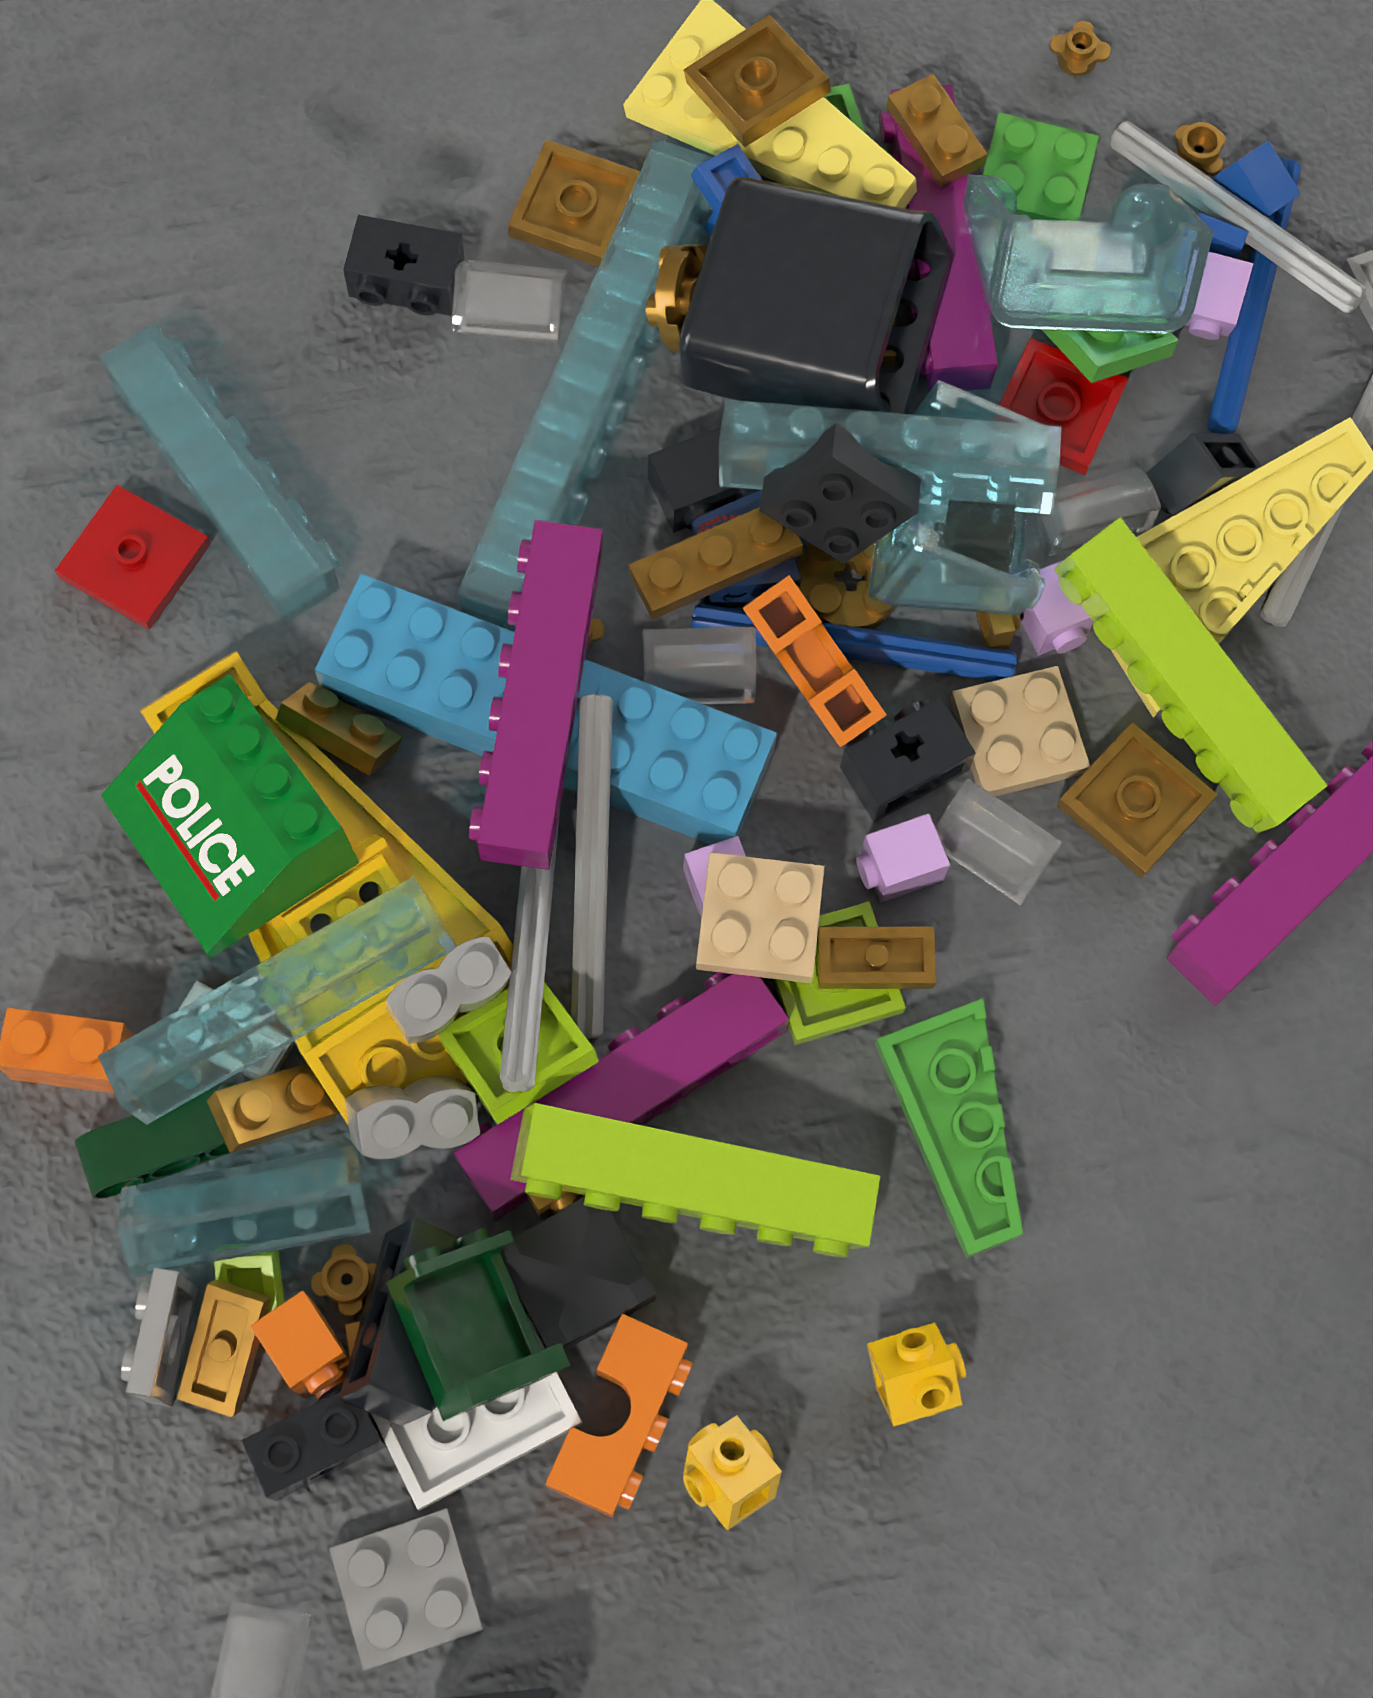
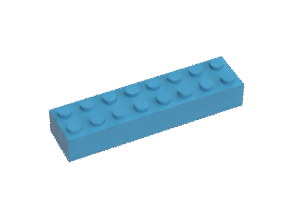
M360 574L315 668V673L320 687L332 691L338 699L349 705L482 756L484 750L494 751L497 732L489 731L490 709L493 697L503 698L506 678L498 677L500 653L503 643L513 644L515 632ZM585 659L563 788L577 793L580 699L582 696L589 694L606 695L611 697L613 701L610 806L710 845L736 836L740 838L773 758L777 733Z

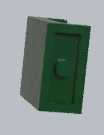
M486 1228L474 1231L452 1242L455 1250L441 1255L438 1246L422 1250L404 1259L407 1270L386 1282L443 1421L539 1382L570 1366L561 1343L541 1350L501 1256V1250L515 1242L511 1230L489 1237Z

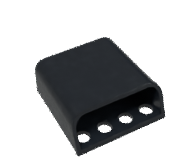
M748 177L734 178L727 187L681 329L679 351L683 383L691 389L833 426L837 423L846 430L888 440L890 443L900 445L954 258V253L937 218L932 212L923 210L914 211ZM912 259L922 260L929 266L930 273L927 277L919 281L907 279ZM899 304L908 305L915 310L917 318L911 325L905 327L893 325ZM885 350L897 352L902 357L904 363L896 372L883 373L880 371ZM881 398L888 403L890 407L889 413L886 411Z

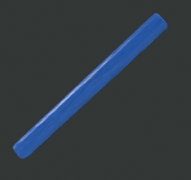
M1280 157V160L1297 185L1301 172L1299 162ZM1293 200L1267 217L1285 231ZM1251 247L1248 262L1254 264L1237 324L1229 335L1207 423L1208 429L1213 433L1234 434L1235 429L1238 427L1277 269V264L1253 247Z
M706 604L695 605L691 619V633L694 636L769 647L744 610ZM822 622L846 659L991 681L1015 675L1017 655L1012 650Z

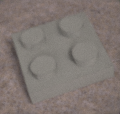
M154 1268L151 1283H142L135 1307L136 1319H142L137 1344H128L121 1368V1379L128 1381L127 1393L147 1403L172 1407L198 1291V1287L178 1271Z
M448 1509L329 1548L363 1671L484 1630Z

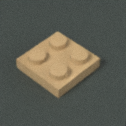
M1058 666L952 691L950 702L957 724L976 752L971 769L981 800L1081 776L1090 767Z
M709 852L696 970L811 983L814 973L824 866Z

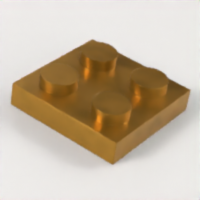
M770 15L683 69L686 83L744 148L831 92L829 77Z
M545 140L507 225L508 236L606 270L643 185V172Z
M1131 722L1059 799L1056 806L1142 879L1209 807L1218 794L1137 725Z

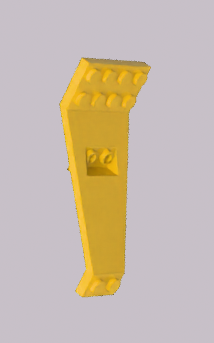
M237 651L230 653L140 709V713L155 734L181 703L230 674L340 823L358 858L359 864L248 934L299 1052L347 1125L348 1118L345 1099L361 1089L379 1085L404 1089L419 1079L441 1075L458 1078L466 1084L468 1081L442 1045L438 1035L424 1042L408 1044L387 1011L386 1000L401 981L423 970L438 969L442 960L454 948L475 938L489 937L511 971L513 944L502 926L310 740L275 720L278 709L265 697ZM366 882H375L378 886L376 898L369 902L362 901L359 896L361 886ZM319 913L327 914L330 920L327 930L322 933L312 932L310 929L311 919ZM510 978L504 990L509 988ZM458 1012L454 1021L468 1012Z

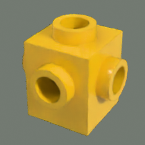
M935 1322L918 1328L907 1329L899 1334L867 1343L875 1387L893 1427L962 1405L958 1380L966 1378L965 1365L957 1344L954 1342L946 1345Z
M736 1415L720 1427L716 1423H712L702 1428L693 1436L688 1444L683 1481L692 1499L701 1507L707 1505L728 1531L775 1499L782 1471L773 1461L772 1450L765 1438L756 1430L749 1431Z

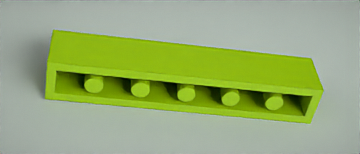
M1121 517L1053 569L1059 576V585L1065 596L1072 603L1081 605L1094 622L1093 629L1096 636L1106 647L1117 651L1128 666L1127 673L1132 683L1141 692L1150 694L1163 711L1161 716L1166 727L1176 737L1184 738L1197 755L1196 763L1200 771L1207 779L1221 786L1231 799L1230 807L1232 812L1242 824L1253 828L1257 834L1276 827L1328 786Z
M534 1103L523 1111L510 1180L526 1183L525 1193L537 1197L561 1199L562 1191L585 1195L583 1205L596 1209L619 1211L620 1203L643 1207L642 1217L655 1221L677 1223L678 1215L680 1214L700 1218L699 1228L702 1230L734 1235L736 1226L758 1230L756 1240L760 1242L792 1246L793 1238L814 1242L813 1252L848 1258L849 1249L870 1246L880 1176Z

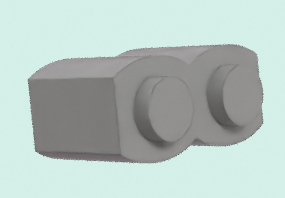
M489 937L475 938L454 948L442 960L438 969L423 970L401 981L389 994L386 1000V1009L408 1044L424 1042L447 1029L456 1018L458 1012L473 1011L493 1001L506 987L512 972Z
M442 1075L425 1077L411 1083L404 1089L386 1085L372 1086L361 1089L345 1099L350 1140L359 1152L366 1157L375 1159L396 1158L412 1152L421 1144L431 1148L457 1147L468 1143L480 1134L475 1093L465 1083L455 1077Z

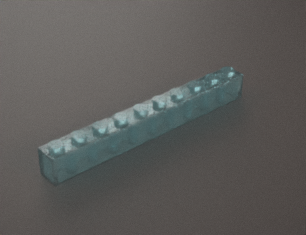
M657 138L654 139L460 585L458 595L461 612L515 632L516 626L508 625V611L512 591L522 592L525 574L517 572L521 540H531L535 520L568 525L569 523L574 525L579 523L587 502V494L583 493L589 477L598 478L605 462L607 448L603 447V443L608 431L616 433L622 423L626 410V402L622 401L627 387L635 388L641 378L645 365V357L641 356L646 342L655 343L660 333L658 327L649 325L646 317V305L650 295L655 294L661 249L666 245L697 244L701 232V225L697 224L702 210L710 212L712 209L691 177L697 165L712 157Z

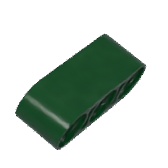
M227 1082L205 1088L99 1127L78 1137L75 1140V1146L92 1198L104 1199L113 1197L230 1154L207 1100L215 1091L238 1085V1083Z

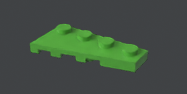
M983 998L880 1037L875 1042V1046L966 1259L1020 1238L1023 1235L1011 1159L1008 1158L1004 1135L1005 1123L1002 1106L999 1104L994 1076L995 1065L992 1047L989 1046L985 1023L987 1017Z

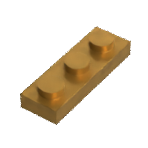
M759 507L628 564V574L653 620L801 555L803 544L799 536L760 512Z

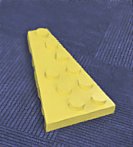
M700 0L623 104L628 119L715 156L738 144L758 174L783 185L904 209L917 192L916 177L824 97L744 148L689 87L683 70L746 30L713 0Z
M1350 417L1136 538L1216 642L1220 644L1373 472V451ZM1111 649L1120 666L1129 678L1127 673V664L1123 661V659L1120 657V655L1117 653L1115 649ZM1132 683L1154 718L1161 710L1150 694L1141 692Z

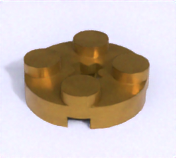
M666 245L661 249L659 255L655 294H651L648 298L646 317L650 326L659 328L664 344L675 353H680L681 329L708 248L705 245Z
M888 535L876 541L845 564L810 542H807V547L799 557L797 566L802 578L800 591L822 622L874 630L882 624L885 618L891 615L893 610H896L901 601L905 585V571L903 562L894 549L893 541ZM844 570H854L856 574L863 577L864 581L857 583L855 591H847L845 583L835 581V576L842 575Z

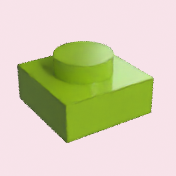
M278 1248L221 1250L213 1258L216 1280L271 1297L267 1314L284 1303Z

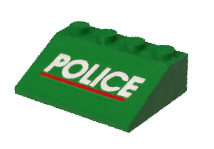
M230 674L181 703L101 794L102 799L210 959L359 864L358 858L340 823Z

